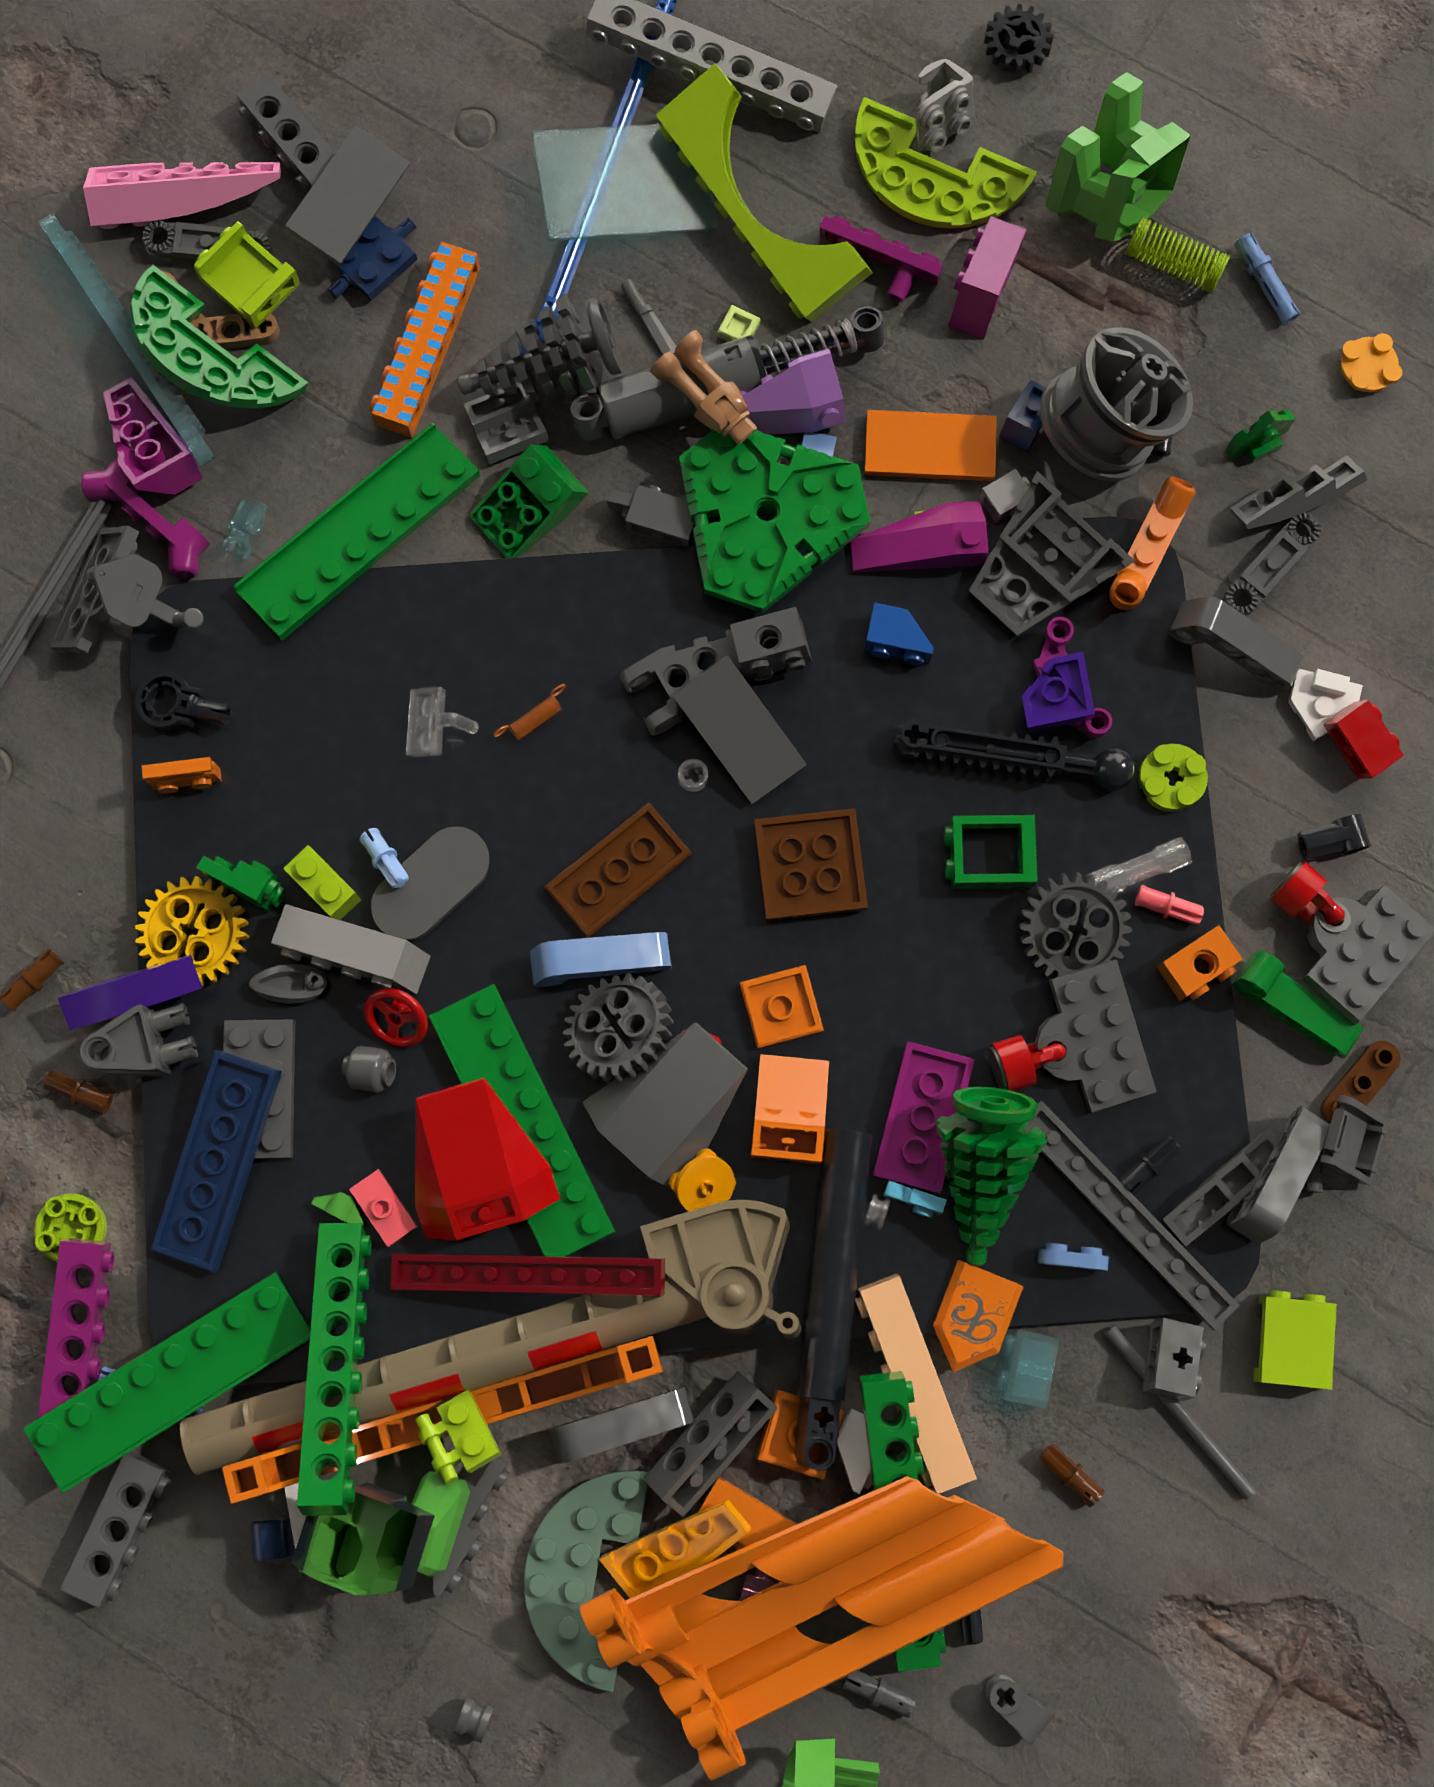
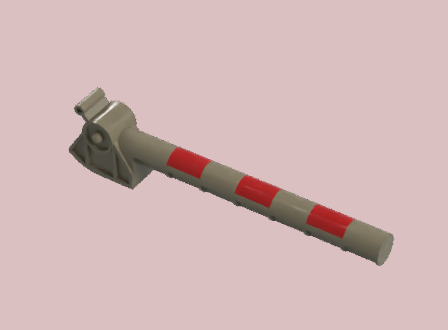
M730 1200L640 1226L649 1258H665V1295L585 1294L357 1365V1372L362 1373L361 1394H355V1407H359L360 1411L359 1425L459 1395L466 1390L472 1391L708 1317L720 1329L735 1335L752 1333L763 1326L768 1320L777 1325L785 1338H796L801 1332V1324L796 1315L791 1312L779 1314L772 1310L773 1295L771 1290L790 1228L785 1209L753 1200ZM307 1381L182 1419L180 1424L182 1446L186 1460L193 1473L196 1475L203 1474L233 1463L302 1443ZM333 1395L329 1397L325 1406H337L342 1401L343 1396ZM332 1430L326 1433L325 1435H329L339 1431Z

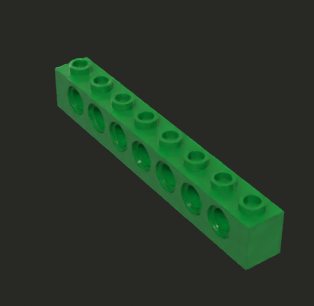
M319 1223L297 1507L303 1516L347 1515L348 1503H354L355 1482L350 1480V1467L357 1464V1444L352 1443L353 1430H358L360 1424L359 1407H355V1394H361L362 1373L357 1372L358 1359H363L365 1348L364 1337H359L360 1324H366L367 1306L366 1302H362V1290H368L369 1271L368 1268L364 1269L365 1257L371 1254V1236L365 1234L362 1223ZM343 1258L352 1259L348 1266L344 1268L336 1267L339 1260ZM347 1291L350 1293L344 1301H333L335 1295L339 1292ZM339 1325L347 1326L346 1332L341 1336L330 1335L335 1327ZM333 1361H345L344 1366L340 1370L335 1372L328 1370L329 1365ZM333 1395L343 1396L342 1401L337 1406H325L329 1397ZM336 1430L340 1432L339 1438L335 1442L329 1444L322 1442L323 1437L329 1431ZM325 1468H338L336 1475L332 1479H320V1474Z
M902 1371L859 1376L873 1491L890 1484L897 1477L908 1476L918 1480V1475L924 1474L921 1452L914 1451L913 1439L919 1438V1429L916 1416L910 1417L909 1403L915 1402L912 1381H906ZM888 1405L899 1407V1414L892 1420H885L881 1417L882 1410ZM900 1441L904 1444L901 1453L895 1456L885 1453L889 1443ZM943 1630L935 1631L895 1651L894 1659L898 1672L941 1667L940 1654L946 1653Z

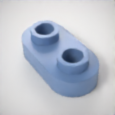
M1046 1243V1249H1039L1038 1264L1108 1271L1109 1256H1103L1101 1248L1081 1247V1253L1067 1252V1245Z

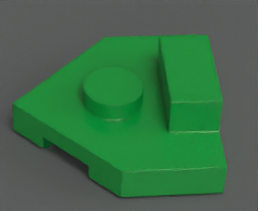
M1273 410L1265 412L1259 417L1257 422L1250 426V432L1242 429L1232 437L1226 447V452L1232 460L1245 453L1252 464L1279 451L1283 446L1279 436L1288 432L1295 421L1294 416L1290 410H1281L1278 414Z

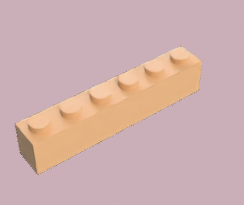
M894 1274L857 1288L860 1297L855 1299L861 1318L868 1317L873 1328L872 1331L867 1332L874 1352H882L886 1363L880 1366L882 1373L902 1371L906 1381H912L915 1402L909 1403L910 1417L916 1416L919 1438L913 1439L914 1451L921 1452L924 1463V1474H921L925 1487L932 1485L934 1491L940 1494L976 1480L975 1472L900 1276ZM895 1406L896 1411L899 1414V1407Z

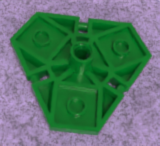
M712 430L679 456V465L690 521H695L696 526L693 528V537L705 594L763 613L808 577L812 572V565L817 561L820 565L824 564L870 525V517L858 464L835 456L831 457L826 453H820L817 450L808 449L799 444L797 447L787 445L784 439L775 438L772 435L763 434L757 430L740 445H737L729 435L724 437L722 433ZM780 457L791 460L790 465L780 464ZM770 513L774 516V519L764 521L758 518V515ZM718 516L719 522L708 523V518ZM802 545L809 551L804 556L797 550Z

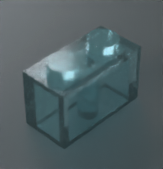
M1014 1329L1013 1335H1007L1003 1355L1008 1356L1006 1371L1000 1370L996 1390L1001 1392L1000 1399L1047 1409L1059 1338Z

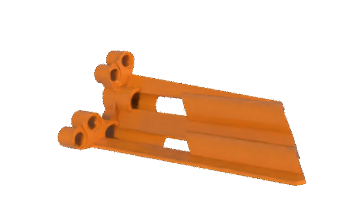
M906 1476L628 1600H624L617 1590L613 1588L580 1605V1612L591 1635L596 1636L600 1653L609 1668L612 1669L625 1661L633 1666L641 1665L659 1685V1691L663 1700L673 1714L681 1720L688 1741L693 1748L698 1750L703 1769L708 1778L713 1781L746 1764L745 1756L735 1731L1063 1568L1064 1552L1043 1539L1036 1540L1025 1536L1010 1527L1004 1518L956 1495L948 1498L939 1495L925 1487L919 1480ZM754 1567L781 1581L743 1601L722 1600L702 1594ZM838 1604L850 1614L871 1623V1625L833 1644L821 1643L808 1638L796 1628V1625Z

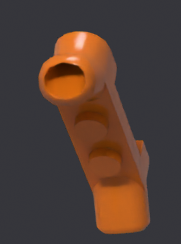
M1174 476L1165 479L1128 552V555L1135 562L1118 572L1110 587L1109 599L1118 609L1131 610L1141 603L1196 493L1190 483Z

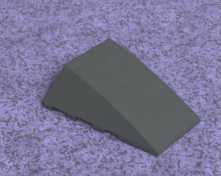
M1038 471L969 590L976 599L1016 636H1019L1135 562L1111 538L1106 541L1061 499L1062 493Z
M694 1023L665 1044L666 1050L657 1049L654 1053L657 1055L658 1060L648 1059L646 1061L647 1071H644L640 1066L635 1068V1078H632L628 1072H624L622 1082L614 1079L582 1102L597 1130L650 1179L669 1188V1179L672 1174L681 1171L689 1161L696 1157V1154L701 1149L709 1147L748 1070L746 1066L698 1023Z

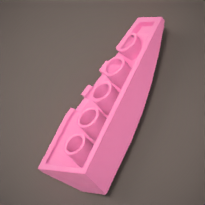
M211 162L203 169H196L193 163H180L179 167L173 169H165L164 163L89 168L83 186L90 225H100L102 229L116 228L122 223H132L133 226H146L152 221L185 216L214 208L248 195L280 179L281 165L280 162H240L235 165V169H229V166L223 164V162Z

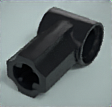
M1361 814L1345 816L1334 820L1331 824L1300 831L1297 834L1299 851L1305 861L1336 853L1347 855L1371 847Z

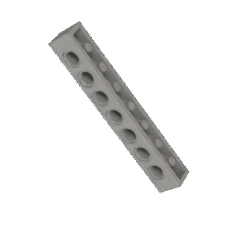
M595 0L587 18L586 35L590 36L595 42L609 44L620 49L628 56L640 57L649 61L656 68L671 70L687 81H695L712 66L704 61L711 60L715 62L742 96L741 103L747 106L754 105L766 110L773 117L790 120L804 130H814L820 133L837 89L836 84L639 1ZM622 23L627 25L628 27L621 28L618 27L617 24ZM646 36H654L657 40H649ZM682 48L685 49L687 52L680 53L675 49ZM733 73H742L746 77H737ZM763 85H771L775 89L768 90ZM799 97L803 99L804 102H796L792 98Z

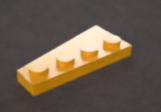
M726 1500L603 1554L599 1561L627 1596L632 1598L712 1562L746 1535L751 1527L733 1504Z

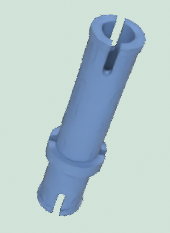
M1252 232L1239 238L1234 245L1248 265L1247 271L1249 275L1254 276L1282 325L1291 323L1301 313L1271 265L1272 259L1269 255L1264 254Z

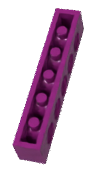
M72 1238L60 1241L38 1418L94 1383V1379H98L100 1375L101 1358H97L98 1344L103 1343L106 1332V1324L101 1322L103 1308H107L110 1299V1287H106L107 1272H112L115 1260L114 1251H110L111 1242ZM81 1268H86L92 1275V1282L88 1287L83 1286L78 1280V1273ZM77 1303L82 1304L87 1309L88 1316L85 1322L78 1321L74 1316L73 1310ZM72 1339L78 1340L82 1344L83 1353L81 1357H75L70 1353L69 1344ZM67 1375L77 1379L79 1387L76 1393L66 1389L64 1381ZM34 1448L33 1456L40 1457Z

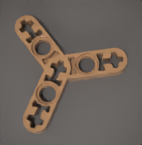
M162 271L175 282H177L176 279L169 272ZM201 313L190 322L201 332L204 330L206 336L225 350L251 347L256 343L258 345H267L273 343L278 338L280 332L276 318L272 314L262 322H267L269 326L266 328V333L260 332L261 324L254 328L240 314L204 317ZM245 324H249L251 328L249 329L251 333L249 336ZM237 325L240 327L238 336L232 339L223 336L226 327ZM161 374L157 382L156 392L162 403L169 408H178L184 405L190 393L185 392L176 385L179 393H172L169 397L166 390H172L175 384Z

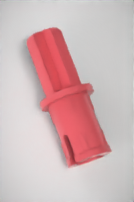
M1142 884L1134 902L1135 906H1141L1163 914L1162 917L1165 919L1170 916L1194 925H1199L1204 915V908L1202 906L1177 898L1173 892L1169 895Z

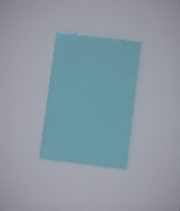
M662 124L532 131L534 158L537 164L548 241L718 230L719 226L713 192L706 193L695 179L699 173L693 165L688 168L677 155V152L681 150L675 141L670 144L658 129Z

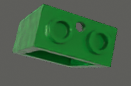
M1035 815L953 816L949 826L944 827V845L950 846L951 859H946L945 877L946 880H951L952 889L1033 888L1037 883ZM1017 828L1019 874H964L962 829Z

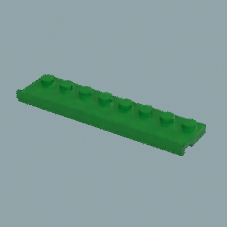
M431 423L237 582L233 588L264 624L283 641L481 476L480 471L434 423Z
M495 984L434 1014H430L431 1022L461 1084L484 1077L550 1164L560 1199L527 1218L544 1256L566 1257L614 1233L615 1229Z
M275 1271L24 1426L23 1430L63 1494L308 1341L311 1328L304 1320L297 1305Z

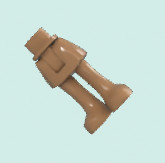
M694 330L679 342L674 350V354L669 351L661 356L651 367L650 372L656 379L673 384L697 408L694 417L715 432L722 433L724 437L729 435L737 445H740L757 430V427L749 419L751 414L747 411L748 407L736 384L732 381L725 382L704 360L701 355L703 338L697 330ZM680 362L688 367L709 389L711 393L708 396L685 373Z

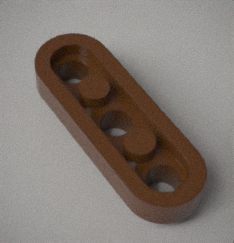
M1378 1041L1369 1045L1323 1100L1320 1108L1323 1120L1331 1123L1334 1109L1338 1104V1095L1354 1098L1365 1106L1370 1103L1400 1065L1401 1056L1394 1044L1388 1041ZM1380 1052L1387 1054L1388 1062L1386 1064L1379 1060ZM1360 1077L1367 1081V1088L1365 1090L1358 1086V1079Z

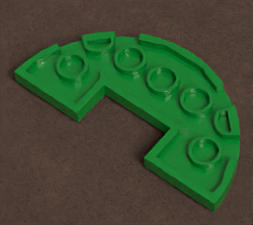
M152 265L140 277L130 305V324L133 335L142 353L156 370L185 392L225 406L265 408L288 402L306 391L308 385L306 380L257 343L237 359L193 326L190 322L202 313L205 304L157 267Z

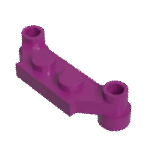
M1055 617L1049 622L1045 630L1046 639L1040 657L1033 660L1032 663L1037 677L1040 676L1042 668L1050 658L1067 655L1065 646L1074 633L1073 624L1069 619ZM1053 633H1058L1062 638L1055 637ZM1094 708L1096 719L1068 725L1083 732L1090 739H1097L1109 731L1112 725V717L1107 710ZM1091 723L1097 724L1100 729L1093 728Z

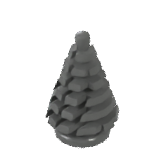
M564 293L556 300L557 312L562 316V320L558 322L550 306L540 312V321L544 324L542 332L546 343L541 339V331L534 319H531L523 326L526 332V336H524L530 353H527L526 348L523 347L518 332L513 333L507 338L511 359L508 360L501 344L491 351L493 366H489L487 360L483 357L475 363V373H467L458 377L457 385L460 392L467 395L476 392V389L482 388L486 395H497L496 383L500 382L506 395H518L515 377H518L526 395H538L535 370L536 375L540 377L545 393L547 395H558L559 389L556 387L555 381H557L554 370L556 368L560 375L558 379L567 395L580 394L579 384L574 379V376L577 375L588 395H599L597 390L599 381L593 375V371H596L592 355L589 352L599 351L602 361L611 375L623 373V365L617 342L599 297L592 298L586 303L591 327L589 332L584 333L578 327V324H580L579 318L568 295ZM560 328L562 329L563 336L559 332ZM573 361H574V362L577 364V366H578V369H577L576 371H575V367H574Z

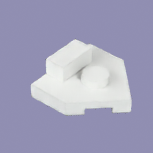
M1299 669L1291 687L1288 703L1294 713H1297L1304 723L1312 741H1315L1328 733L1323 726L1324 723L1353 702L1360 700L1363 685L1349 682L1350 677L1320 669H1317L1315 672Z

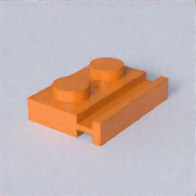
M210 757L142 765L143 780H146L159 793H174L178 791V787L191 786L193 789H206L212 787V783L222 782L220 768L214 761H211Z

